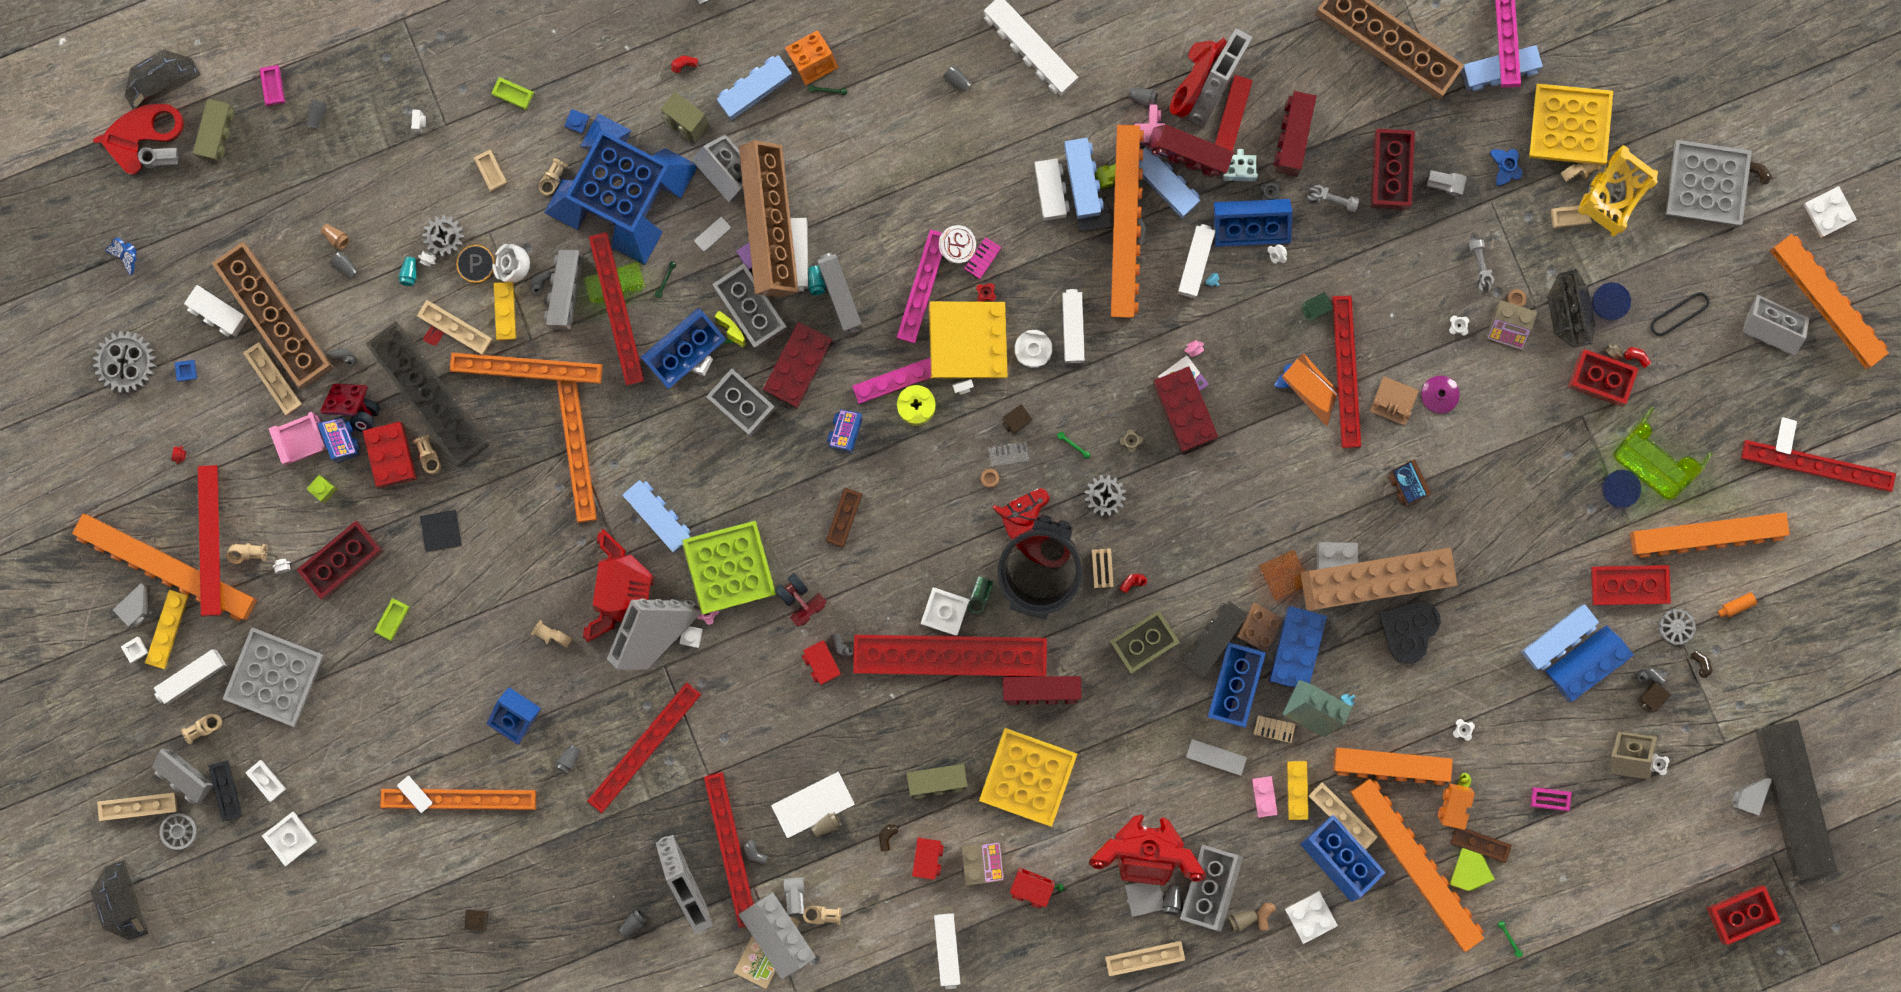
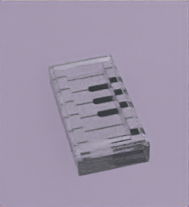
M1027 442L989 447L991 467L1029 462Z

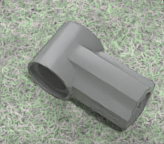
M146 147L138 153L140 162L150 169L156 166L178 165L179 162L177 148L151 149ZM148 154H152V160L149 162H145V156Z
M1430 170L1426 187L1446 191L1449 195L1460 197L1463 196L1467 177L1457 173L1446 174Z
M784 878L787 914L791 917H800L804 915V878Z

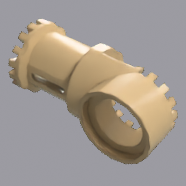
M553 158L552 166L548 172H545L539 184V190L545 197H552L561 181L560 177L563 171L568 168L567 164L563 161L560 162L557 158ZM546 183L553 185V190L549 193L543 191V185Z
M1578 163L1565 169L1560 174L1566 182L1579 174L1586 179L1590 173L1600 170L1602 167L1597 164Z
M430 435L421 436V438H416L413 442L418 447L422 466L427 473L437 474L441 470L442 465L435 450L432 449L429 441ZM431 460L437 462V468L433 471L427 468V464Z
M250 543L246 545L232 544L228 549L226 557L229 562L234 564L250 559L266 561L267 556L265 555H267L268 547L266 544L262 546H255ZM231 552H238L241 556L236 557Z
M542 620L536 624L537 628L534 627L531 635H537L543 639L547 645L553 639L567 648L572 641V638L556 629L552 630L544 625Z
M216 714L207 715L197 720L196 724L189 728L181 729L182 735L186 738L187 743L191 744L198 737L206 736L213 731L219 730L222 726V719ZM211 717L217 720L215 728L208 726V720Z
M808 906L804 910L803 918L807 923L824 924L827 922L840 925L841 908L825 909L822 906ZM814 909L817 912L816 919L808 920L806 917L807 910Z

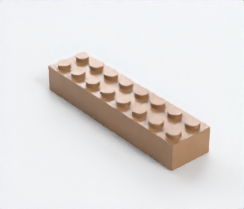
M1324 0L1315 14L1439 101L1464 67V64L1371 0Z
M753 140L739 146L754 289L755 294L784 298L799 292L783 149L782 145Z
M241 242L212 263L299 388L305 389L334 368L245 242Z
M1451 548L1300 572L1307 611L1458 586Z

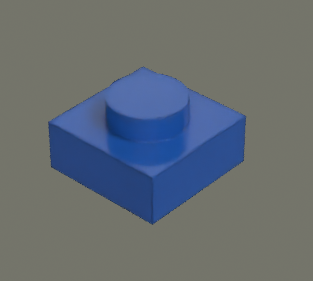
M571 109L564 127L583 134L590 116Z
M195 360L175 362L177 382L197 380Z

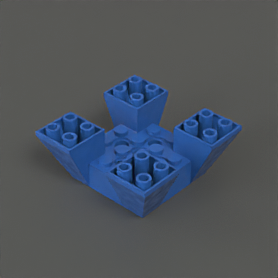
M598 113L580 145L581 148L589 151L574 180H561L544 213L576 230H579L588 212L615 226L611 248L646 265L663 231L645 218L660 189L681 199L698 167L694 162L667 148H663L653 156L626 143L631 133L630 129ZM629 162L632 164L629 170L622 169L625 163ZM599 171H606L603 178L596 177ZM617 179L623 180L622 185L619 187L613 186ZM638 188L640 192L638 195L632 196L630 195L631 190ZM613 196L614 200L612 203H604L606 197Z

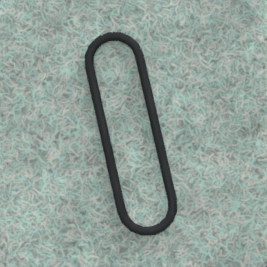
M1703 292L1691 295L1656 317L1651 323L1652 332L1662 336L1704 311L1709 306V297ZM1697 295H1703L1706 298V305L1663 333L1655 331L1654 323Z

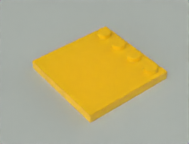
M1536 84L1529 158L1606 165L1613 91Z
M929 302L931 378L1006 379L1008 377L1005 302Z
M1004 728L979 801L1052 827L1077 753Z

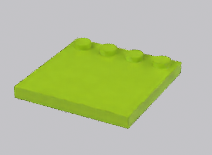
M756 521L681 540L702 615L776 595Z

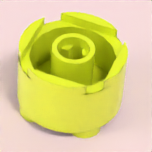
M913 385L900 393L897 400V409L899 416L906 423L912 426L924 425L935 413V399L929 389ZM916 401L918 404H922V406H919V410L911 407Z

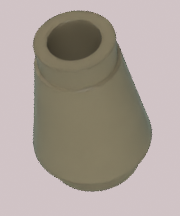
M833 812L825 815L811 828L815 836L819 837L838 830V827L842 824L837 814Z
M1254 910L1232 914L1231 917L1227 918L1228 925L1233 933L1241 932L1258 920Z

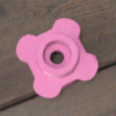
M1197 340L1192 341L1184 351L1189 353L1190 357L1196 356L1204 351L1202 347L1204 343Z
M719 610L710 612L709 615L700 614L697 618L711 625Z

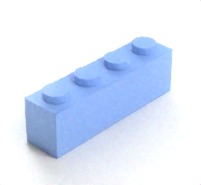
M1537 45L1519 50L1520 76L1526 74L1527 77L1534 76L1543 67ZM1499 55L1464 64L1461 73L1466 90L1478 91L1483 89L1485 85L1490 84L1493 87L1501 84Z
M779 55L767 59L765 65L761 68H754L747 78L737 80L734 83V87L730 90L725 89L719 93L717 102L731 121L793 78L792 73Z
M1087 138L1065 141L1064 149L1077 219L1099 216L1104 207L1102 198H1098L1097 191H1100L1099 180H1095L1094 176L1097 169L1096 163L1091 160L1090 155L1093 154L1092 143H1088Z
M1146 146L1143 149V161H1139V168H1143V179L1183 219L1199 204V194L1194 189L1190 190L1185 185L1186 181L1180 175L1176 176L1172 172L1173 168L1166 161L1163 163L1159 157L1152 155V151L1146 149Z
M639 480L623 496L675 554L683 547L681 540L691 538L689 536L691 531L685 524L680 526L676 521L678 516L672 510L668 512L664 508L666 503L659 495L655 497L651 493L654 489L647 481L642 483Z
M1583 604L1522 650L1521 653L1535 670L1540 668L1544 670L1551 665V659L1554 657L1558 659L1566 653L1565 649L1569 645L1572 647L1577 645L1581 641L1580 637L1585 633L1589 635L1597 629L1595 625L1599 622L1587 606Z

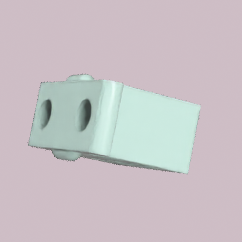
M1237 149V155H1233L1231 160L1233 165L1229 166L1227 174L1223 175V180L1256 181L1258 177L1256 173V155H1244V149Z

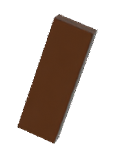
M844 488L825 542L844 548L863 495L862 493Z
M1455 828L1450 844L1506 863L1512 847L1511 844L1467 828L1465 830Z

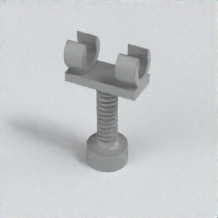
M1321 185L1308 189V191L1314 192L1311 193V196H1306L1309 201L1316 200V203L1327 200L1346 206L1347 211L1355 213L1359 204V198L1357 197L1341 198L1328 193L1329 188H1323Z
M1475 240L1469 243L1471 252H1475L1480 271L1476 279L1477 283H1479L1478 290L1483 293L1482 286L1485 287L1487 285L1489 292L1493 285L1494 277L1492 276V270L1486 269L1482 252L1485 249L1484 240Z

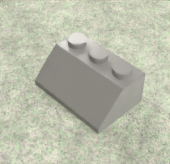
M726 135L704 145L692 161L728 202L740 197L744 190L739 149Z
M1756 295L1745 319L1743 332L1750 337L1764 341L1768 345L1780 348L1785 353L1796 355L1806 339L1809 318Z
M161 749L152 765V768L156 770L155 774L162 780L166 778L170 782L169 786L175 791H182L185 794L184 798L190 803H202L214 788L213 783L172 749Z

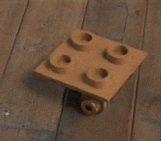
M1383 376L1369 412L1405 426L1411 415V410L1419 390Z
M1254 602L1250 606L1247 617L1245 616V621L1242 622L1243 625L1240 631L1237 632V638L1267 653L1284 619Z

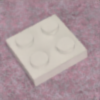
M1839 186L1803 204L1821 238L1857 220Z
M933 587L921 624L957 636L969 599Z
M291 812L262 835L284 866H288L317 843L295 812Z
M1320 891L1285 908L1303 944L1338 926Z

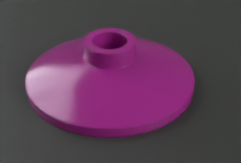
M1441 375L1427 380L1421 391V398L1425 407L1438 414L1447 413L1454 409L1460 397L1457 384L1451 378ZM1440 390L1444 391V397L1438 395Z

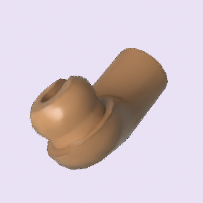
M1265 903L1257 911L1259 930L1269 929L1267 918L1276 910L1273 903Z

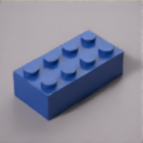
M1291 606L1287 607L1268 682L1294 689L1299 680L1310 684L1327 618L1326 615Z

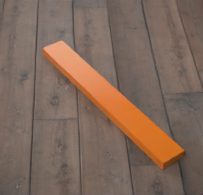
M451 353L450 372L592 384H601L603 370L602 364Z
M557 381L577 523L596 521L597 517L577 382Z
M381 789L380 808L417 809L400 789ZM421 789L432 801V804L427 809L536 810V790Z

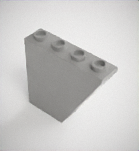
M1237 28L1234 30L1212 68L1188 120L1203 128L1206 126L1236 71L1252 36Z
M831 253L822 255L821 259L818 260L820 272L844 335L847 336L863 330L837 255H832Z
M631 600L607 660L616 669L647 670L701 614L700 609L691 600Z
M671 835L661 838L656 842V847L666 881L694 933L697 934L713 926L707 905L675 837Z

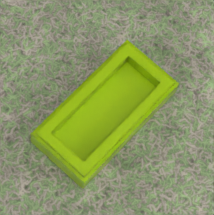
M499 77L491 95L527 110L534 92Z
M392 598L374 632L392 641L410 607Z

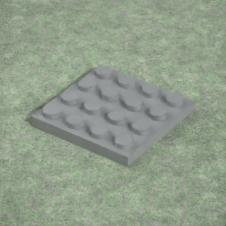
M1675 140L1665 215L1742 226L1752 151Z
M251 627L223 700L296 727L324 655Z

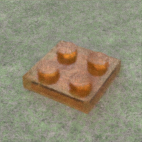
M1295 550L1259 565L1274 601L1303 588L1300 572H1304Z

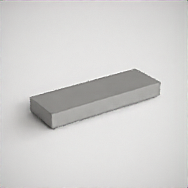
M1191 739L1186 755L1188 759L1240 776L1247 757Z

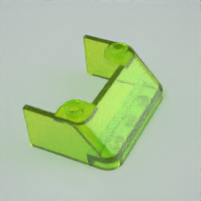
M1651 406L1615 449L1613 456L1618 463L1663 498L1673 500L1704 470L1713 453L1709 452L1700 462L1690 456L1682 457L1679 461L1675 460L1648 439L1653 431L1652 426L1646 422L1655 409Z

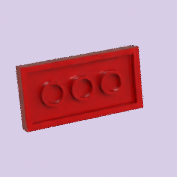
M1669 565L1591 567L1592 605L1671 604Z

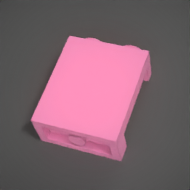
M310 412L307 416L282 426L268 428L283 465L287 466L327 450L318 427V423L322 422L319 415Z

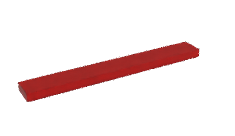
M608 233L589 236L625 384L627 386L643 382L645 379Z
M1352 295L1333 296L1332 308L1341 448H1361Z
M1744 440L1741 454L1742 460L1886 492H1893L1896 473L1794 450H1791V454L1776 451V446Z
M198 466L201 617L221 616L218 466Z
M686 682L587 802L602 814L702 694Z
M721 772L705 776L704 781L738 927L742 928L746 926L738 914L753 905V899L724 775Z

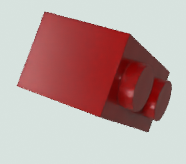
M824 640L803 650L804 655H802L806 666L811 665L813 672L810 674L815 683L819 682L820 685H823L841 676Z
M918 837L913 877L935 880L936 876H940L941 864H938V857L943 856L944 845H940L941 841Z

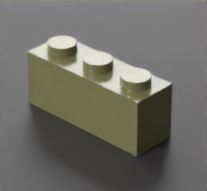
M207 99L193 150L195 156L219 162L220 157L224 156V142L230 134L229 123L233 121L235 111L230 104Z
M964 764L907 773L910 796L914 795L915 799L924 798L926 793L933 792L934 796L943 795L945 790L952 789L953 793L962 792L964 787H968Z

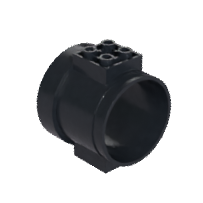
M1041 514L1040 517L1036 516L1032 529L1020 533L1005 547L998 564V581L1003 594L1011 602L1009 610L1047 620L1049 613L1062 609L1074 598L1081 584L1083 570L1078 550L1070 539L1073 527L1070 526L1071 523L1064 520H1059V523L1051 521L1052 517ZM1033 536H1048L1064 544L1072 554L1075 562L1076 573L1071 585L1064 592L1050 598H1036L1022 592L1014 584L1008 568L1010 552L1019 542Z

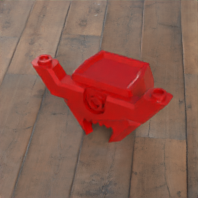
M603 528L602 532H598L597 544H600V548L608 555V559L599 561L593 598V610L599 612L600 615L598 619L588 624V628L584 627L583 639H586V643L615 629L616 621L622 623L631 600H648L650 585L653 586L654 576L634 556H625L626 550Z
M1143 814L1134 816L1115 835L1114 839H1109L1089 860V865L1093 868L1103 869L1117 859L1122 881L1165 886L1171 879L1175 867H1180L1185 877L1193 882H1200L1206 879V873L1192 851L1183 848L1184 842L1171 822L1164 817L1159 819L1161 827L1147 828L1141 825L1144 819Z

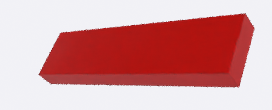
M1234 75L1215 141L1216 145L1233 151L1253 80Z

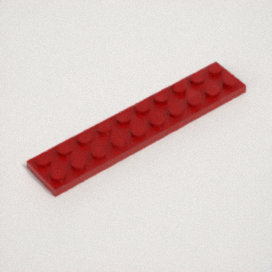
M854 635L853 673L1046 677L1047 638Z

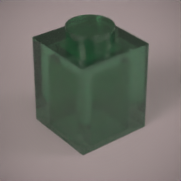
M1325 292L1302 304V312L1305 318H1309L1310 321L1333 310Z

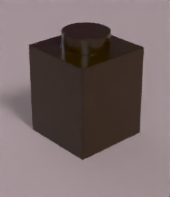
M1021 404L1003 416L1004 422L1002 425L1008 433L1011 431L1014 435L1031 423L1033 419Z
M1653 682L1639 697L1638 701L1641 703L1640 707L1644 711L1655 713L1671 694L1657 682Z
M467 909L464 929L487 930L489 910Z

